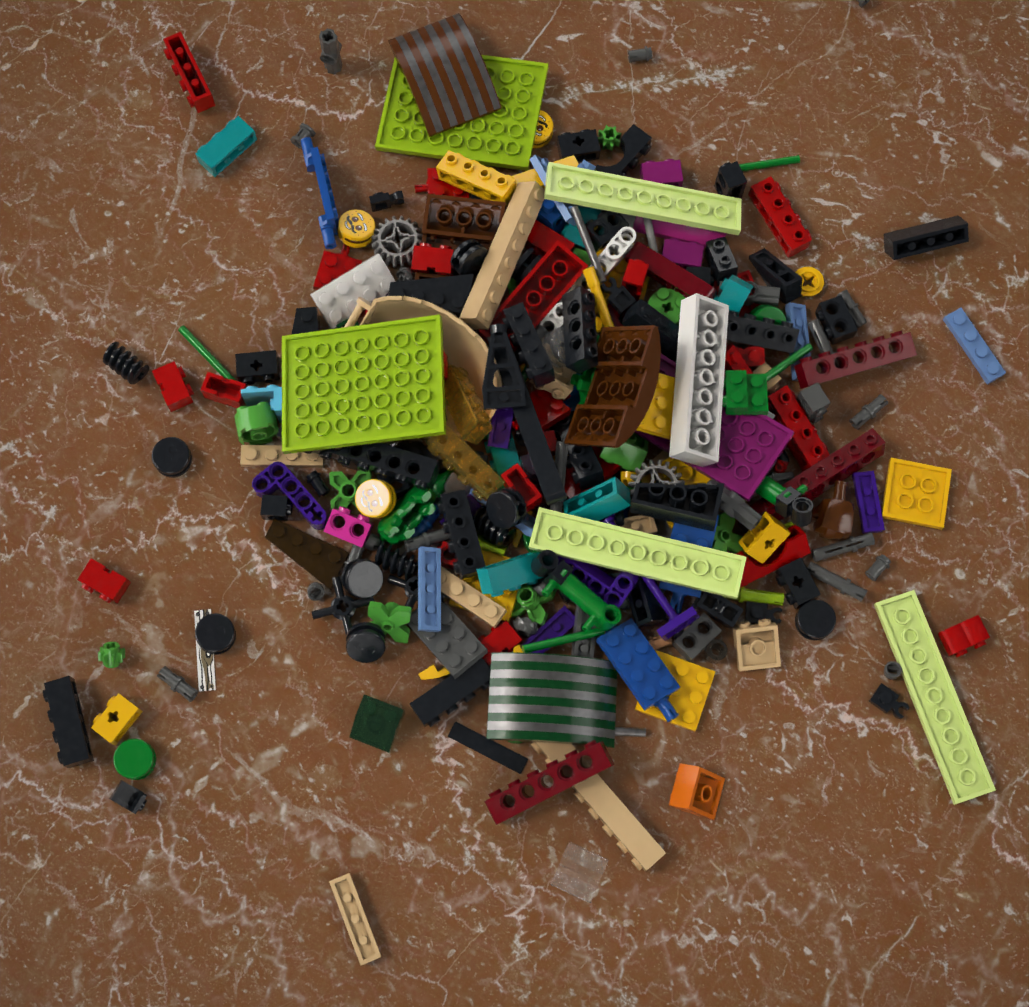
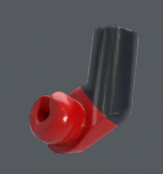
M783 450L773 467L776 473H784L787 470L789 457L785 450Z

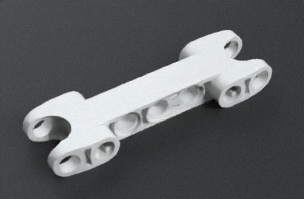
M627 226L621 228L598 256L601 266L605 269V277L610 274L632 248L636 239V232L633 228ZM624 231H629V232H631L633 238L631 237V235L625 234V233H623V232H624ZM584 274L577 280V282L571 287V289L568 292L580 286L582 287L581 283L583 281H586ZM562 299L540 323L544 328L552 330L546 337H553L555 334H559L564 327L563 316H558V314H563Z

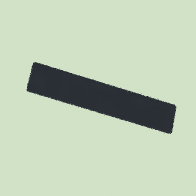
M458 722L454 723L448 734L449 738L521 774L528 761L526 757L491 739H486L485 736Z

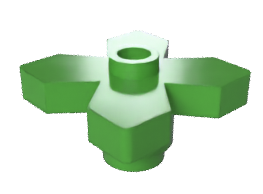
M358 470L351 480L342 471L329 473L330 485L339 491V494L330 501L331 512L333 508H339V506L348 508L351 503L356 507V491L364 481L372 479V472L370 470L368 472ZM354 488V493L350 496L348 491Z
M725 512L719 514L712 549L724 552L729 550L732 553H737L743 550L738 543L743 536L732 533L735 518H731Z
M522 584V587L517 592V600L511 617H520L527 612L532 622H537L538 625L543 626L548 614L541 604L553 600L556 590L552 591L548 597L537 594L533 589V585Z
M370 601L368 617L374 620L371 623L380 626L385 635L388 633L395 642L408 643L410 628L405 624L410 622L412 608L401 606L394 602H388L384 605L381 602Z

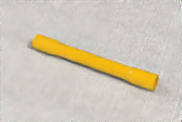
M594 266L582 270L588 287L594 293L595 304L603 326L614 327Z

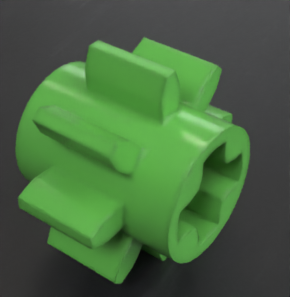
M606 125L603 131H598L599 144H602L603 150L610 149L612 151L615 145H620L621 133H617L615 126L608 127Z
M107 642L98 651V661H103V665L107 668L118 667L125 658V648L120 649V645L117 642Z

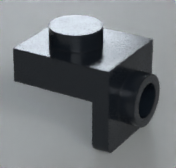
M120 780L109 799L136 814L137 811H141L147 802L145 799L147 795Z

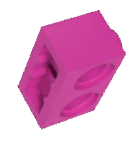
M339 506V508L332 509L323 532L362 548L368 540L374 523L370 522L371 518L362 514L355 516L351 514L350 509ZM337 516H342L345 519L343 527L336 525L335 519ZM356 524H361L364 527L363 535L355 533L354 527Z

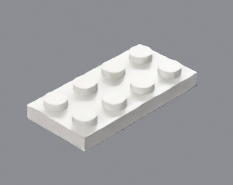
M377 253L311 293L310 296L331 329L351 316L358 304L356 301L359 297L372 303L376 298L388 296L390 282H395L382 257Z

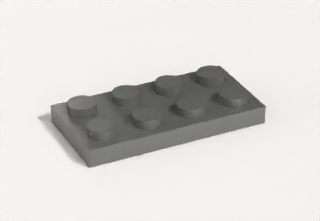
M441 602L440 632L418 631V608L411 613V619L407 625L454 679L488 653L485 646L446 603Z

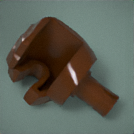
M836 480L833 498L823 499L819 505L813 508L812 517L817 519L813 524V531L819 534V537L835 540L850 537L854 519V504L845 500L848 482Z

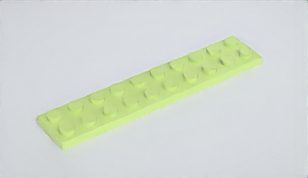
M548 162L544 199L733 235H739L741 232V198Z
M541 507L538 509L529 543V549L539 552L551 550L560 557L733 599L738 598L747 558Z
M915 590L876 602L874 607L896 662L902 668V677L953 804L955 805L995 791L996 789Z

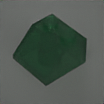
M364 694L354 719L350 738L390 753L405 711Z

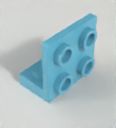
M268 385L266 388L248 386L246 389H241V395L247 406L268 402L271 411L274 410L279 423H282V387Z

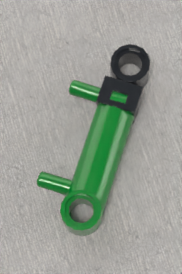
M766 476L756 490V493L773 504L775 512L785 519L791 515L790 519L794 525L804 527L811 523L813 502L806 497H801L808 490V487L802 484L796 490L791 486L786 489L769 476Z
M543 550L532 560V572L538 577H546L543 581L546 586L541 592L544 597H548L552 591L559 589L590 616L582 626L583 631L589 632L594 625L600 631H608L620 622L621 612L619 608L612 604L608 605L571 573L574 569L563 559L558 563L559 559L555 552Z

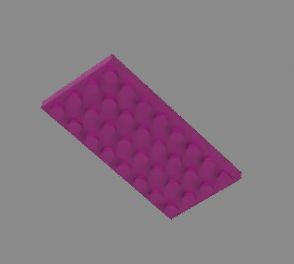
M661 354L659 373L675 378L676 362ZM722 407L719 461L704 467L682 462L718 483H725L724 486L728 490L734 491L749 502L793 437L794 431L767 415H726L725 407ZM637 430L634 432L669 454V439Z

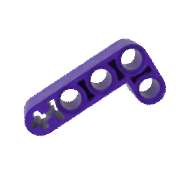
M274 462L253 479L252 487L259 497L262 498V494L271 495L279 489L288 497L293 506L314 529L321 530L325 528L328 521L325 510L285 464ZM283 470L284 472L282 476L275 477V471ZM267 483L268 485L266 489L259 490V484ZM290 485L297 486L293 492H288L287 488ZM306 499L310 501L308 506H300L301 501ZM313 511L318 517L322 518L321 521L315 520L312 514Z
M557 556L559 559L558 563L564 559L568 565H573L574 570L571 572L608 605L612 604L618 608L628 598L639 579L638 575L628 572H621L616 579H613L593 564ZM578 569L582 570L584 572V575H581ZM623 578H627L630 584L626 583ZM595 581L599 582L602 587L597 586ZM613 594H616L619 599H616Z

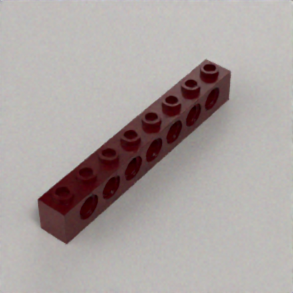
M872 428L782 486L786 489L791 486L796 490L800 485L805 484L808 490L801 497L813 500L835 486L836 480L843 481L884 455L886 442ZM764 498L750 505L761 516L768 512L779 521L784 518L775 512V506ZM738 521V525L746 534L749 529Z

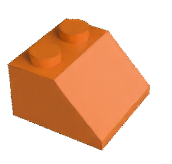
M680 763L670 796L669 806L715 820L725 778L702 767Z

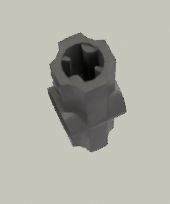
M327 28L325 31H321L319 35L322 50L320 60L324 62L328 73L335 75V73L341 72L342 69L340 55L342 44L338 41L334 30Z
M720 281L718 297L721 295L723 291L720 289L723 281ZM747 281L754 287L751 290L753 295L748 296L744 305L751 306L755 303L778 306L780 288L760 286L755 282Z
M711 479L706 485H717L718 482ZM724 486L719 508L752 531L763 517L748 506L746 501L738 494Z

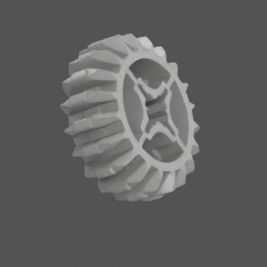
M394 215L392 221L385 218V224L379 222V229L375 228V235H372L371 238L373 242L371 244L372 249L375 250L374 255L379 253L387 267L391 263H393V268H396L397 264L404 267V263L411 266L414 245L420 246V243H422L423 234L421 227L417 228L418 224L416 221L411 223L410 218L404 221L402 215L399 220H396ZM396 236H398V239L400 241V248L398 247V243H396ZM407 247H411L406 252H403L404 249H406Z
M659 459L657 465H654V461L650 460L649 467L643 462L641 464L643 470L636 467L635 472L638 475L631 474L630 478L635 482H629L628 486L635 489L636 483H640L647 474H651L650 483L655 481L665 485H676V483L685 484L684 480H678L682 476L681 473L674 474L677 469L676 466L668 469L670 462H666L665 466H661L662 460ZM658 473L666 475L672 482L661 480ZM634 489L630 490V495H633Z

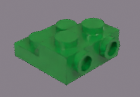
M725 370L723 387L725 395H723L722 407H725L726 415H768L767 374H747L746 370Z

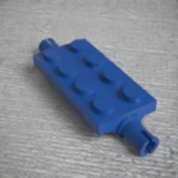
M306 137L301 139L306 168L308 172H316L325 215L318 217L325 249H333L337 246L335 235H338L339 218L324 154H319V149L313 146L312 139Z
M717 515L714 531L674 523L670 539L712 548L719 515ZM660 581L659 584L660 589L672 592L670 604L673 609L677 604L676 612L679 614L682 613L681 610L685 596L690 595L698 598L701 596L700 590Z
M632 618L620 625H615L610 630L605 631L604 635L597 638L596 642L644 711L652 706L658 707L668 723L672 721L671 719L674 720L679 716L668 699L671 694L679 690L680 686Z

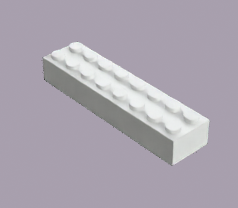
M696 293L681 300L669 457L704 467L719 461L729 305Z

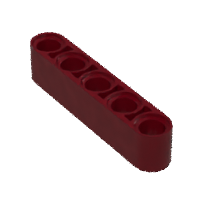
M636 241L624 257L627 263L629 259H640L649 264L647 276L668 289L678 291L685 298L698 293L713 299L717 294L713 286L641 242Z

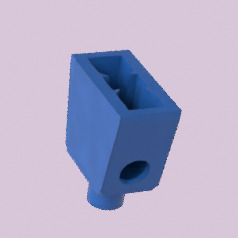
M544 199L536 220L561 234L567 222H565L554 201Z

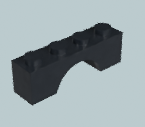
M633 124L621 137L620 147L624 154L622 160L612 166L596 165L595 171L627 176L628 170L630 168L633 170L637 166L639 158L642 155L646 156L650 151L652 137Z

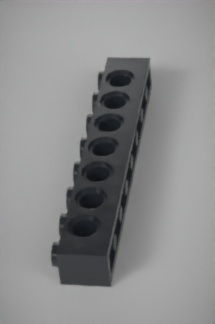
M281 423V426H280V428H279V430H278V433H277V435H276V436L279 438V440L281 441V444H282V423ZM383 443L342 447L340 450L332 448L304 452L307 454L317 453L326 460L336 459L338 463L345 466L352 464L364 472L371 470L383 478L390 476L402 484L409 482L421 490H426V488L433 490L441 470L438 460ZM362 450L359 456H354L356 451ZM376 456H381L378 462H373ZM395 462H401L397 468H392ZM414 468H420L418 473L411 474Z

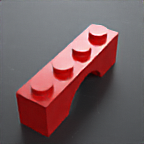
M796 525L787 528L790 535L763 564L753 557L745 555L742 551L736 553L737 555L747 557L740 588L759 578L765 577L767 574L794 560L810 554L811 551L806 533Z

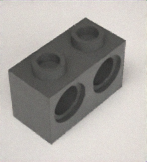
M818 382L800 391L796 398L799 405L805 410L808 420L813 424L823 419V414L827 412V408L831 403Z
M703 613L685 631L681 630L673 636L675 641L672 645L688 662H691L722 630ZM705 625L708 633H700L697 626ZM690 639L693 642V647L686 648L683 645V640Z

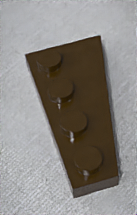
M276 519L273 520L265 536L270 543L332 591L334 586L332 578L339 576L344 566V561L349 556V552Z

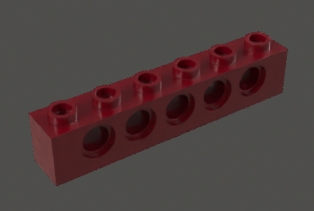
M901 330L891 333V338L885 339L884 336L872 339L873 343L867 344L866 341L854 344L855 348L852 349L845 346L836 349L837 353L831 354L830 351L820 353L817 359H812V356L800 359V364L794 366L800 389L810 387L817 382L821 384L916 356L917 353L911 332L903 334ZM889 344L893 347V353L889 350ZM871 349L875 352V358L871 355ZM853 354L857 357V363L853 360ZM835 359L839 362V368L835 366ZM817 365L821 367V373L817 371Z
M593 740L584 745L585 750L579 753L577 750L566 754V760L559 763L556 759L546 764V770L539 772L537 769L527 774V780L520 782L517 779L507 784L509 789L503 792L501 789H498L488 794L490 799L486 800L485 804L495 824L497 825L613 766L614 762L603 741L597 743L596 740ZM584 755L592 759L590 767H585L582 764V757ZM565 765L572 768L573 774L571 777L563 774V767ZM545 775L553 778V785L551 787L545 785ZM526 785H531L534 788L533 796H528L525 793ZM507 795H512L515 798L514 806L507 804Z

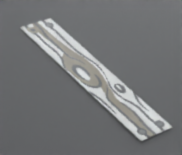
M211 609L194 611L195 629L198 622L204 616L211 614ZM196 641L199 692L216 690L214 655L202 650Z

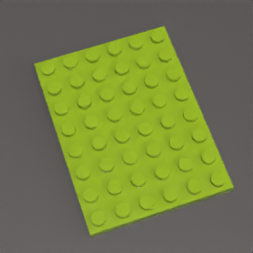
M482 55L502 109L429 137L408 84L394 58L375 149L442 159L447 151L450 150L454 153H460L470 160H476L482 165L528 171L549 63Z
M440 314L282 336V452L284 454L446 435L443 327Z

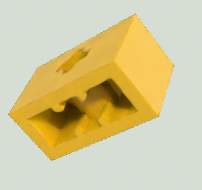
M765 512L759 524L752 531L749 530L738 542L748 555L762 564L790 535L785 525L768 512Z
M119 693L117 696L110 698L106 705L107 708L103 713H99L94 718L93 726L91 727V729L115 746L143 712ZM113 715H116L119 718L117 722H115L112 718Z

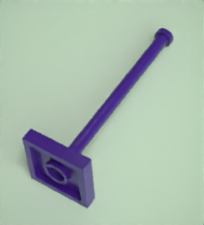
M613 516L603 521V523L616 525ZM642 577L670 618L668 623L657 629V632L664 641L700 618L693 606L683 613L677 614L655 581L651 578Z

